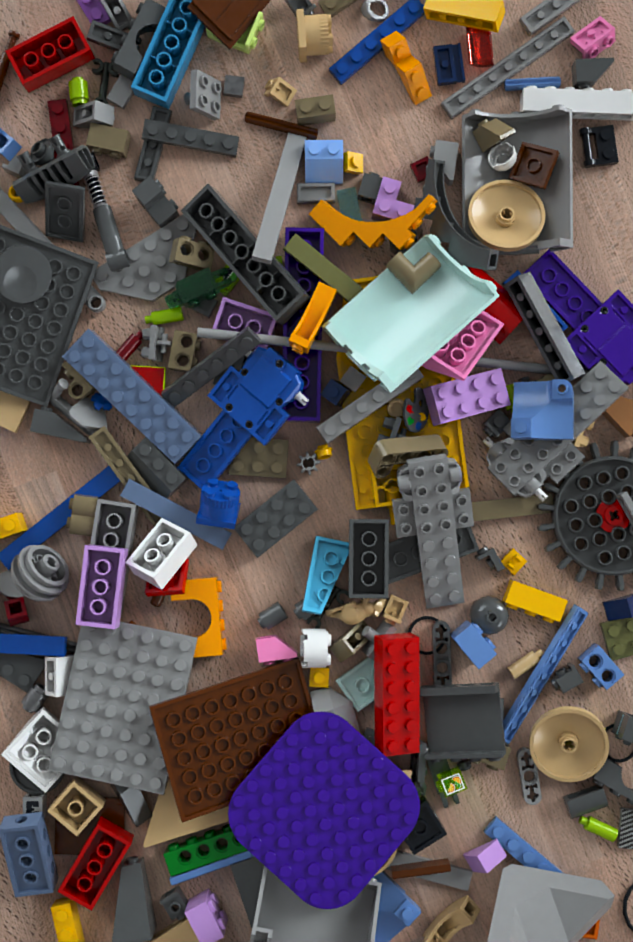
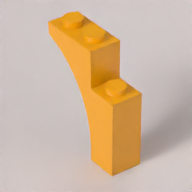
M318 282L301 320L289 338V345L292 351L301 355L303 352L308 354L336 296L337 289Z

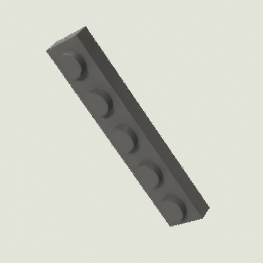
M145 119L142 140L236 157L239 136Z

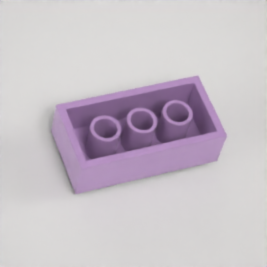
M501 368L467 376L464 381L456 379L423 389L433 426L511 405Z
M85 545L75 625L116 629L120 626L127 566L125 562L128 557L127 548Z

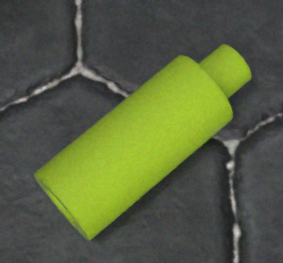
M182 307L151 312V315L145 316L146 324L153 323V325L184 321Z
M580 816L578 823L584 825L583 828L611 842L616 840L618 829L591 816L587 818Z

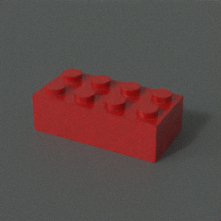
M74 16L5 51L28 93L95 59Z
M100 816L62 880L57 892L92 911L132 844L134 834Z

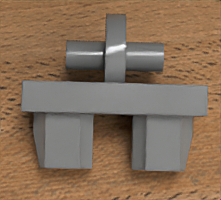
M150 325V328L143 329V339L150 340L149 347L142 348V357L156 362H163V353H167V347H172V342L167 341L168 334H164L165 328Z

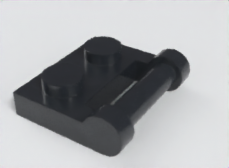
M613 125L579 129L585 155L584 168L614 165L619 162ZM594 135L597 159H593L590 142V136Z

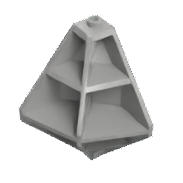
M511 864L502 870L487 942H578L611 908L615 895L601 880Z

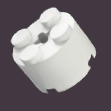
M301 629L303 635H300V656H304V662H301V667L326 668L327 665H331V654H328V646H331V634H328L326 629Z

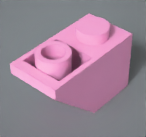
M277 635L256 638L259 663L264 662V665L275 664V660L283 659V662L298 657L297 650Z

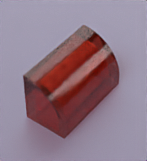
M466 27L469 64L474 67L494 66L491 31Z

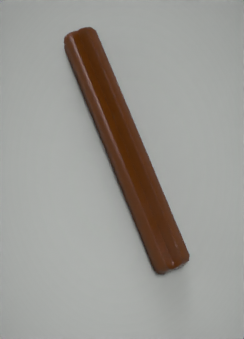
M249 111L245 114V122L305 136L311 140H316L318 137V129Z

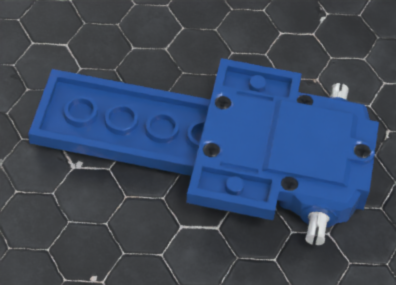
M257 347L253 352L249 351L245 354L248 358L243 368L238 371L234 366H230L207 395L223 410L177 467L200 489L207 483L208 479H218L252 436L263 445H267L290 417V414L283 407L296 399L303 406L309 401L302 394L304 381L300 376L302 372L274 348L269 347L265 349Z

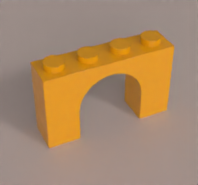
M218 576L186 579L185 593L171 595V601L195 599L203 602L210 610L211 625L209 629L201 635L194 636L198 637L194 658L223 655L224 650H227L226 638H223L222 631H225V620L221 619V611H224L223 600L219 599V592H222V582L218 581Z

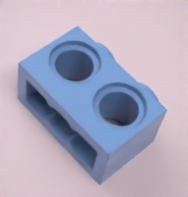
M596 643L578 657V660L581 662L579 666L585 673H591L593 676L591 680L598 688L603 687L608 690L624 676L623 672ZM595 655L597 661L595 664L590 665L589 659ZM608 670L609 677L603 680L602 673Z

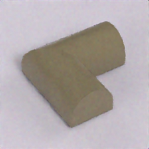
M398 252L386 264V267L413 294L441 268V263L433 254L428 252L413 265L401 252Z

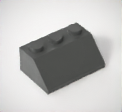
M147 437L132 449L127 456L152 491L167 499L188 480L177 466Z

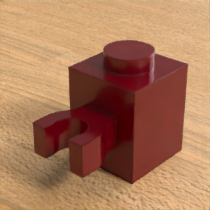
M6 597L8 601H4L10 626L30 622L24 597L16 599Z

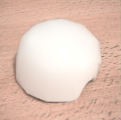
M508 142L494 146L488 154V163L496 171L509 170L517 160L515 147Z

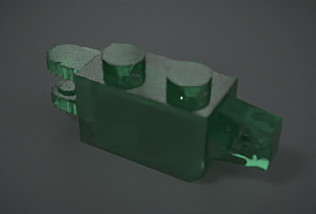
M208 267L177 281L176 291L165 297L170 310L181 306L194 308L205 299L212 300L216 298L221 289L233 283L231 278L218 283L215 282V279L228 273L227 269L221 268L211 273Z

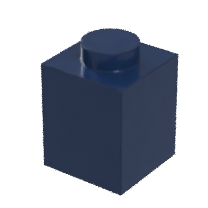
M330 379L320 395L335 406L341 407L352 391L337 380Z

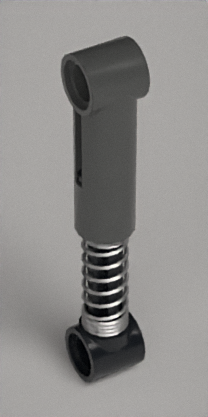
M92 152L91 155L96 167L84 177L86 185H88L87 189L92 199L91 202L94 204L93 215L106 252L105 257L111 272H115L129 267L130 261L123 247L111 206L104 199L105 195H103L104 191L101 190V181L98 180L100 167L95 154Z

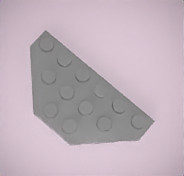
M183 214L125 250L130 261L129 267L111 272L106 262L97 268L93 280L101 291L154 302L185 282L188 267L169 262L173 240L180 236L191 237V241H194L197 229ZM181 246V253L186 255V248Z

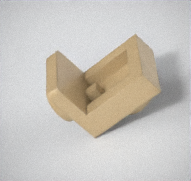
M391 594L382 613V616L385 617L384 621L394 626L396 623L401 624V619L409 602Z

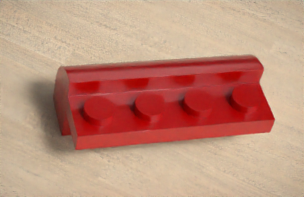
M467 267L472 274L481 279L492 281L497 287L496 291L500 296L483 311L504 323V326L494 338L498 344H501L523 319L509 293L482 269Z

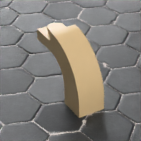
M468 895L456 900L431 922L423 934V942H448L459 930L473 924L481 909Z

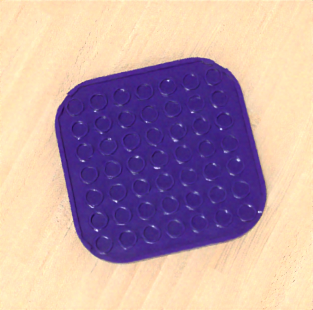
M318 711L307 713L294 721L239 784L230 800L228 818L230 828L240 844L304 902L320 909H336L350 903L358 896L411 833L419 817L420 799L411 779L350 723L337 714Z

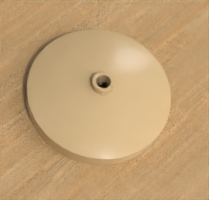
M496 180L483 185L473 195L467 213L468 224L474 236L487 247L504 252L518 251L528 247L539 237L545 223V208L540 197L527 185L513 180Z
M563 706L549 710L535 722L529 736V748L535 765L545 775L562 782H578L593 776L603 767L609 754V739L604 725L594 714L579 707Z

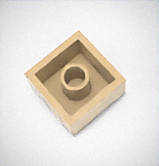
M75 776L51 803L47 812L74 835L78 836L103 808L106 799L83 779Z

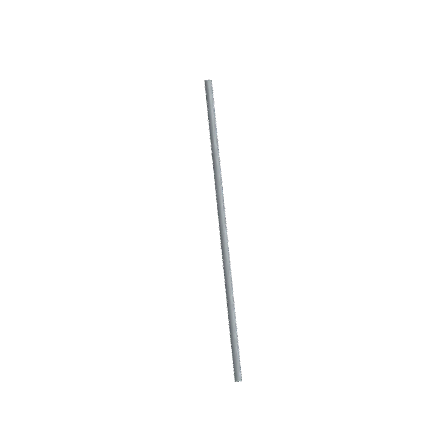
M200 327L197 329V337L230 340L239 333L237 331ZM256 334L261 339L260 344L291 347L289 345L290 337ZM314 340L310 348L314 350L348 352L344 347L337 346L332 341ZM481 357L475 365L476 367L552 374L547 364ZM583 368L585 374L580 376V378H583L591 369L587 371L585 368Z

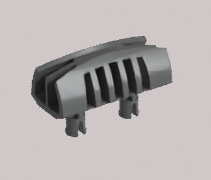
M60 134L49 138L48 140L57 153V158L41 167H36L28 151L18 155L17 158L26 173L25 176L13 181L12 187L23 202L27 204L45 199L46 181L74 185L96 167L88 147L81 145L73 150H68Z

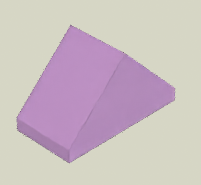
M497 838L463 854L471 870L478 873L490 872L507 856Z

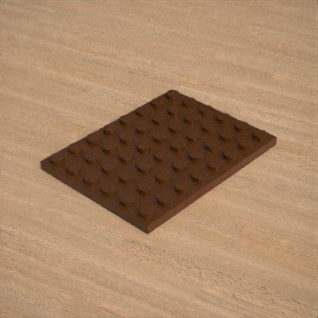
M298 657L149 706L181 822L183 823L229 806L235 789L291 724L299 717L314 712Z

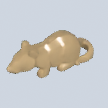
M361 598V603L356 604L355 601L340 605V607L325 610V615L338 618L348 625H356L366 617L372 615L378 617L388 600L381 598L373 603H369V598Z

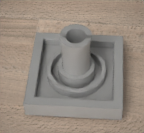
M198 69L191 70L190 93L187 92L184 95L185 103L190 105L189 109L212 120L220 119L221 81Z

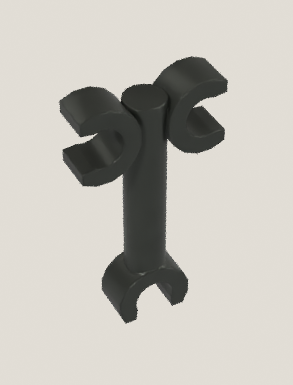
M95 58L93 59L94 64L100 65V67L92 69V72L95 75H101L99 97L95 100L109 105L106 100L109 73L115 78L120 75L112 70L114 62H102L100 59Z
M334 585L322 614L311 616L307 619V624L309 625L312 620H316L318 624L315 629H319L325 610H328L335 598L338 603L344 604V601L340 599V595L344 593L348 596V591L341 590Z

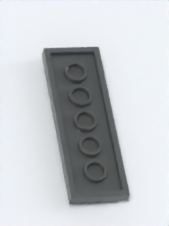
M471 527L456 529L459 558L479 551ZM417 535L402 537L389 542L388 584L421 572Z

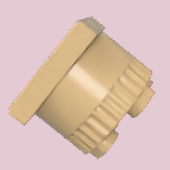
M297 9L296 26L299 62H307V56L333 53L331 14L304 15V9Z

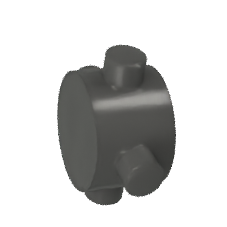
M468 759L458 762V770L466 771L470 769L471 762Z

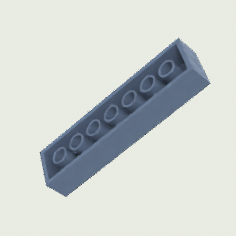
M88 328L62 356L174 464L179 463L202 437L203 434L121 358L94 330Z

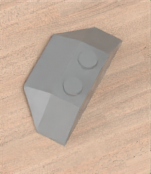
M330 687L310 691L314 712L326 711L337 714L360 732L351 700Z

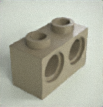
M180 236L173 240L169 259L170 263L202 272L211 270L215 250L209 246L208 242H194L188 236ZM181 246L186 248V255L181 253ZM199 251L203 252L204 260L199 258Z
M174 331L168 363L170 370L186 373L198 364L196 352L200 351L202 340L197 337L196 333ZM185 339H192L190 347H183L182 343ZM182 357H187L189 360L186 366L179 365V360Z

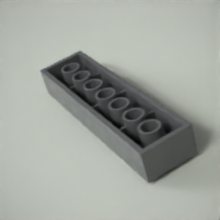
M207 184L181 210L276 322L284 325L311 299L275 256H273L271 265L252 260L258 236L210 184Z

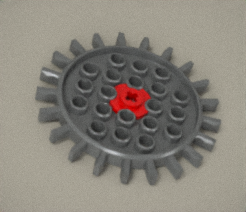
M611 441L610 456L601 457L595 442L589 444L592 460L581 461L576 468L563 478L558 488L549 483L543 484L542 488L555 494L553 505L543 503L538 504L537 508L542 511H551L552 523L542 524L537 527V530L548 531L553 529L557 540L545 546L544 550L549 552L561 547L565 552L566 557L556 566L558 569H564L571 561L580 566L574 581L580 583L589 570L597 573L595 589L602 590L605 575H615L617 590L624 591L623 575L633 573L632 525L615 496L622 492L624 487H628L630 490L629 496L633 501V446L630 449L629 457L626 458L618 456V441ZM619 468L625 471V477L623 479H620L617 476V470ZM600 473H604L607 477V481L604 484L598 480ZM581 478L588 480V486L585 489L580 486ZM605 492H609L612 495L610 502H606L603 499ZM587 496L593 499L591 507L585 505L584 501ZM568 501H572L575 505V509L572 512L566 509ZM609 512H614L613 516H615V519H611ZM592 515H596L598 518V523L595 526L590 523ZM573 520H577L580 523V527L576 531L571 528ZM616 529L622 532V536L618 540L613 536ZM597 534L603 536V542L599 545L595 542ZM579 538L585 542L582 549L576 547V541ZM622 547L627 551V555L624 558H620L618 554L619 549ZM603 552L608 555L606 563L600 561V555Z

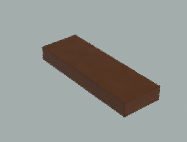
M448 858L390 866L392 879L451 871Z

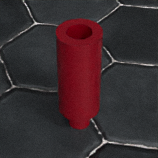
M140 330L135 335L132 333L116 353L127 361L143 343L141 341L143 333Z

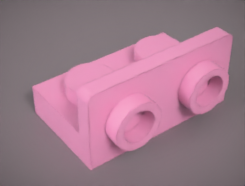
M601 16L570 37V43L582 53L583 59L595 58L616 41L615 27Z

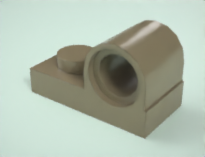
M67 361L62 364L65 368L64 374L71 380L74 378L68 387L70 397L80 401L88 398L96 391ZM82 386V388H83L82 394L79 395V396H76V394H75V389H76V387Z

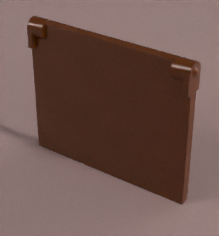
M104 797L106 801L103 808L78 836L74 835L55 818V854L78 855L100 816L125 829V808L119 798Z

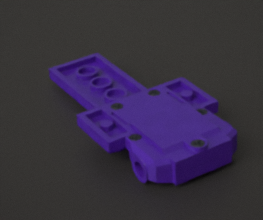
M549 249L524 273L531 272L546 302L573 330L567 337V340L585 369L588 371L601 361L626 385H630L633 382V304L619 289L602 304L554 252H550Z

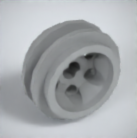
M29 545L23 548L11 563V578L15 587L21 594L31 600L52 601L67 588L69 583V570L65 560L50 547Z

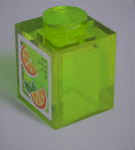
M458 766L437 774L439 781L435 782L439 793L443 792L445 797L467 789Z

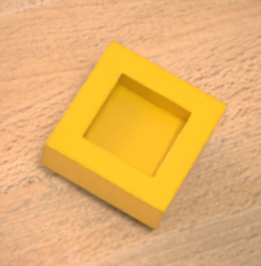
M350 151L344 152L343 172L357 175L362 174L363 154Z
M329 667L310 668L309 687L328 688Z

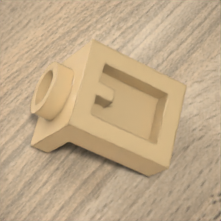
M276 77L267 82L264 95L266 97L271 96L284 107H288L297 90L281 77Z

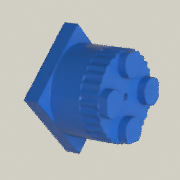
M216 478L208 479L207 483L201 488L200 508L196 517V523L235 529L241 504L239 503L240 489L235 481L227 482Z

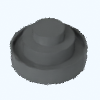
M47 138L37 141L32 146L30 156L34 164L41 166L53 160L54 148Z

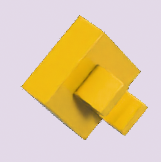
M512 548L501 559V562L510 573L515 575L525 565L527 560Z

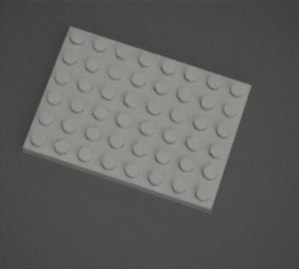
M121 621L120 626L116 629L81 626L48 770L164 795L168 774L149 706L186 694L198 637Z

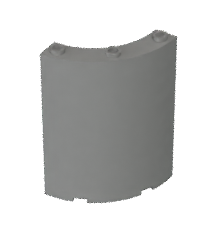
M558 104L550 109L530 113L517 111L511 114H495L481 112L480 109H472L469 113L462 115V229L471 238L482 244L474 236L468 224L467 213L470 201L475 192L483 185L496 180H510L509 175L512 168L507 171L494 170L488 163V154L491 149L482 152L472 133L478 128L477 124L485 119L491 121L497 118L515 129L516 133L500 144L508 142L510 145H514L517 155L522 142L558 150L560 153L545 190L527 185L540 197L545 208V223L539 237L524 249L512 252L499 251V255L538 254L542 249L550 248V252L573 248L572 109Z

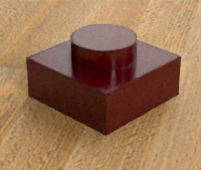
M428 156L410 164V168L418 183L426 179Z

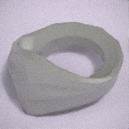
M365 0L361 6V12L370 21L382 22L389 14V7L384 0ZM375 2L382 4L385 9L384 15L378 16L370 10V4Z

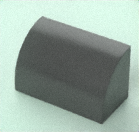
M599 785L563 796L570 819L608 806L605 791Z

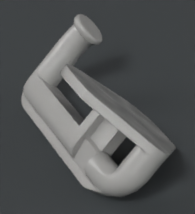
M61 378L52 392L51 404L88 435H92L103 426L107 428L105 410H103V407L99 411L95 409L91 398H84L72 406L61 397L63 390L69 387L68 381Z

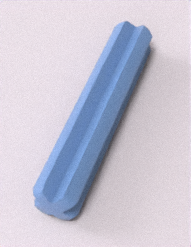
M555 76L506 79L504 89L505 91L523 90L527 86H537V88L554 86L559 88L561 86V78Z

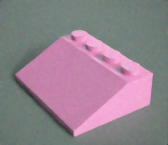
M482 311L422 366L428 370L464 381L502 329L504 323Z

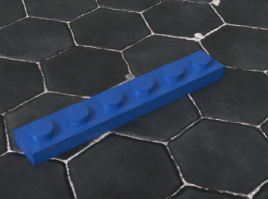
M409 0L333 64L329 68V72L342 85L383 50L380 42L381 39L395 31L402 34L425 14L423 10L424 5L419 0Z

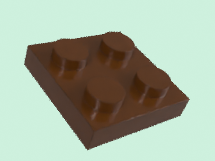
M522 142L509 179L545 190L560 154L559 151Z

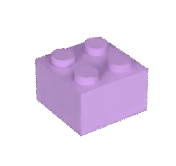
M209 888L190 898L184 912L199 942H216L223 938L228 921L225 911H221L218 906L219 900L216 894L212 893Z

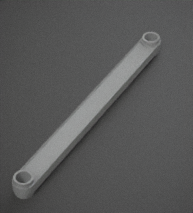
M0 188V213L17 231L53 244ZM91 285L85 304L93 312H102L106 308V301ZM100 299L101 305L98 308H94L93 302Z

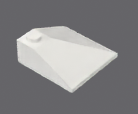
M42 706L1 755L46 793L63 773L48 770L59 719Z

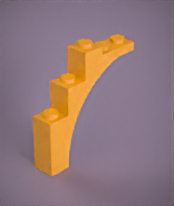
M428 194L416 209L398 218L381 222H364L351 219L337 211L324 200H320L309 215L340 246H350L356 240L355 236L357 235L369 248H378L384 243V237L386 236L398 249L407 250L415 242L413 239L416 235L411 230L417 229L423 221L421 219L426 214L429 215L435 210V204L438 201Z

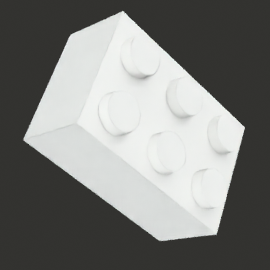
M161 518L125 563L134 575L162 590L197 547V543L190 532Z

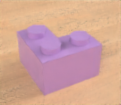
M383 176L371 219L388 221L414 210L415 205L397 200L401 181Z

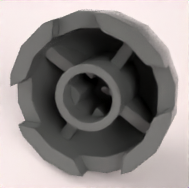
M493 596L481 597L476 600L471 606L469 614L471 623L477 624L484 634L488 635L502 631L507 625L509 618L508 609L504 602Z

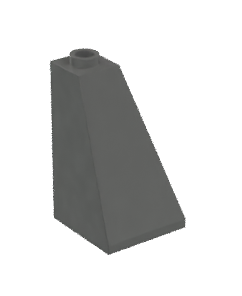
M129 857L121 867L112 942H145L152 940L157 923L144 857Z

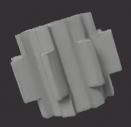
M307 451L306 457L299 456L302 461L297 466H302L301 473L306 470L310 476L311 470L318 471L315 465L319 464L320 461H315L316 454L311 457ZM305 459H312L314 466L312 468L307 467L306 469L303 466V461Z

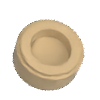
M398 398L391 400L387 406L388 414L393 418L402 417L404 401Z

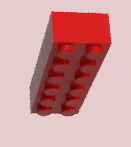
M411 632L374 635L375 747L386 757L420 753L419 637Z

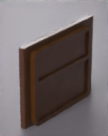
M192 0L186 8L230 50L256 19L258 12H261L270 0Z

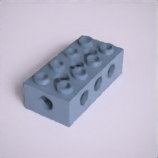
M43 811L4 816L0 825V840L15 897L54 893L59 877Z

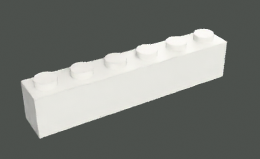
M527 86L523 88L520 94V112L522 113L546 110L560 104L564 105L565 108L572 109V119L633 121V91L631 89L613 91L611 88L602 90L584 88L580 90L574 87L556 89L554 86L545 88Z

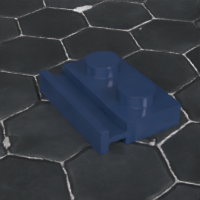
M461 43L433 46L437 86L451 85L459 82L465 83Z

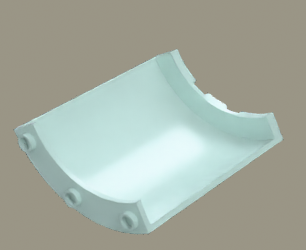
M425 234L403 253L413 265L428 252L433 254L441 263V268L412 294L386 268L321 326L337 346L340 345L348 351L345 353L346 356L374 382L379 380L381 382L379 384L380 387L390 393L500 296L496 291V285L492 281L481 279L472 274L465 265L461 266L440 245V240L432 234Z

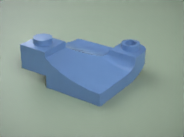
M565 379L514 382L511 438L513 440L533 439L534 441L574 440V392L571 383ZM565 386L566 390L564 392H560L559 387Z
M382 871L373 877L377 882L382 883L375 942H389L401 930L409 927L421 914L420 907L392 878Z

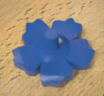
M95 393L91 396V401L94 402L93 405L98 411L102 406L103 410L110 411L112 409V404L102 394Z

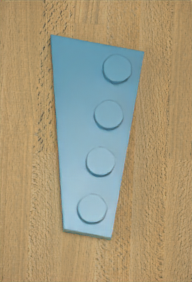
M320 536L315 537L302 612L316 615L322 614L349 554L348 542Z

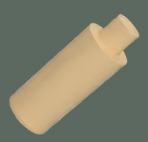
M541 649L535 653L532 650L507 667L513 678L516 679L537 665L544 653Z

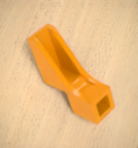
M395 31L381 39L380 42L385 56L397 70L412 102L417 105L431 97L432 94L422 64L411 55L406 38Z

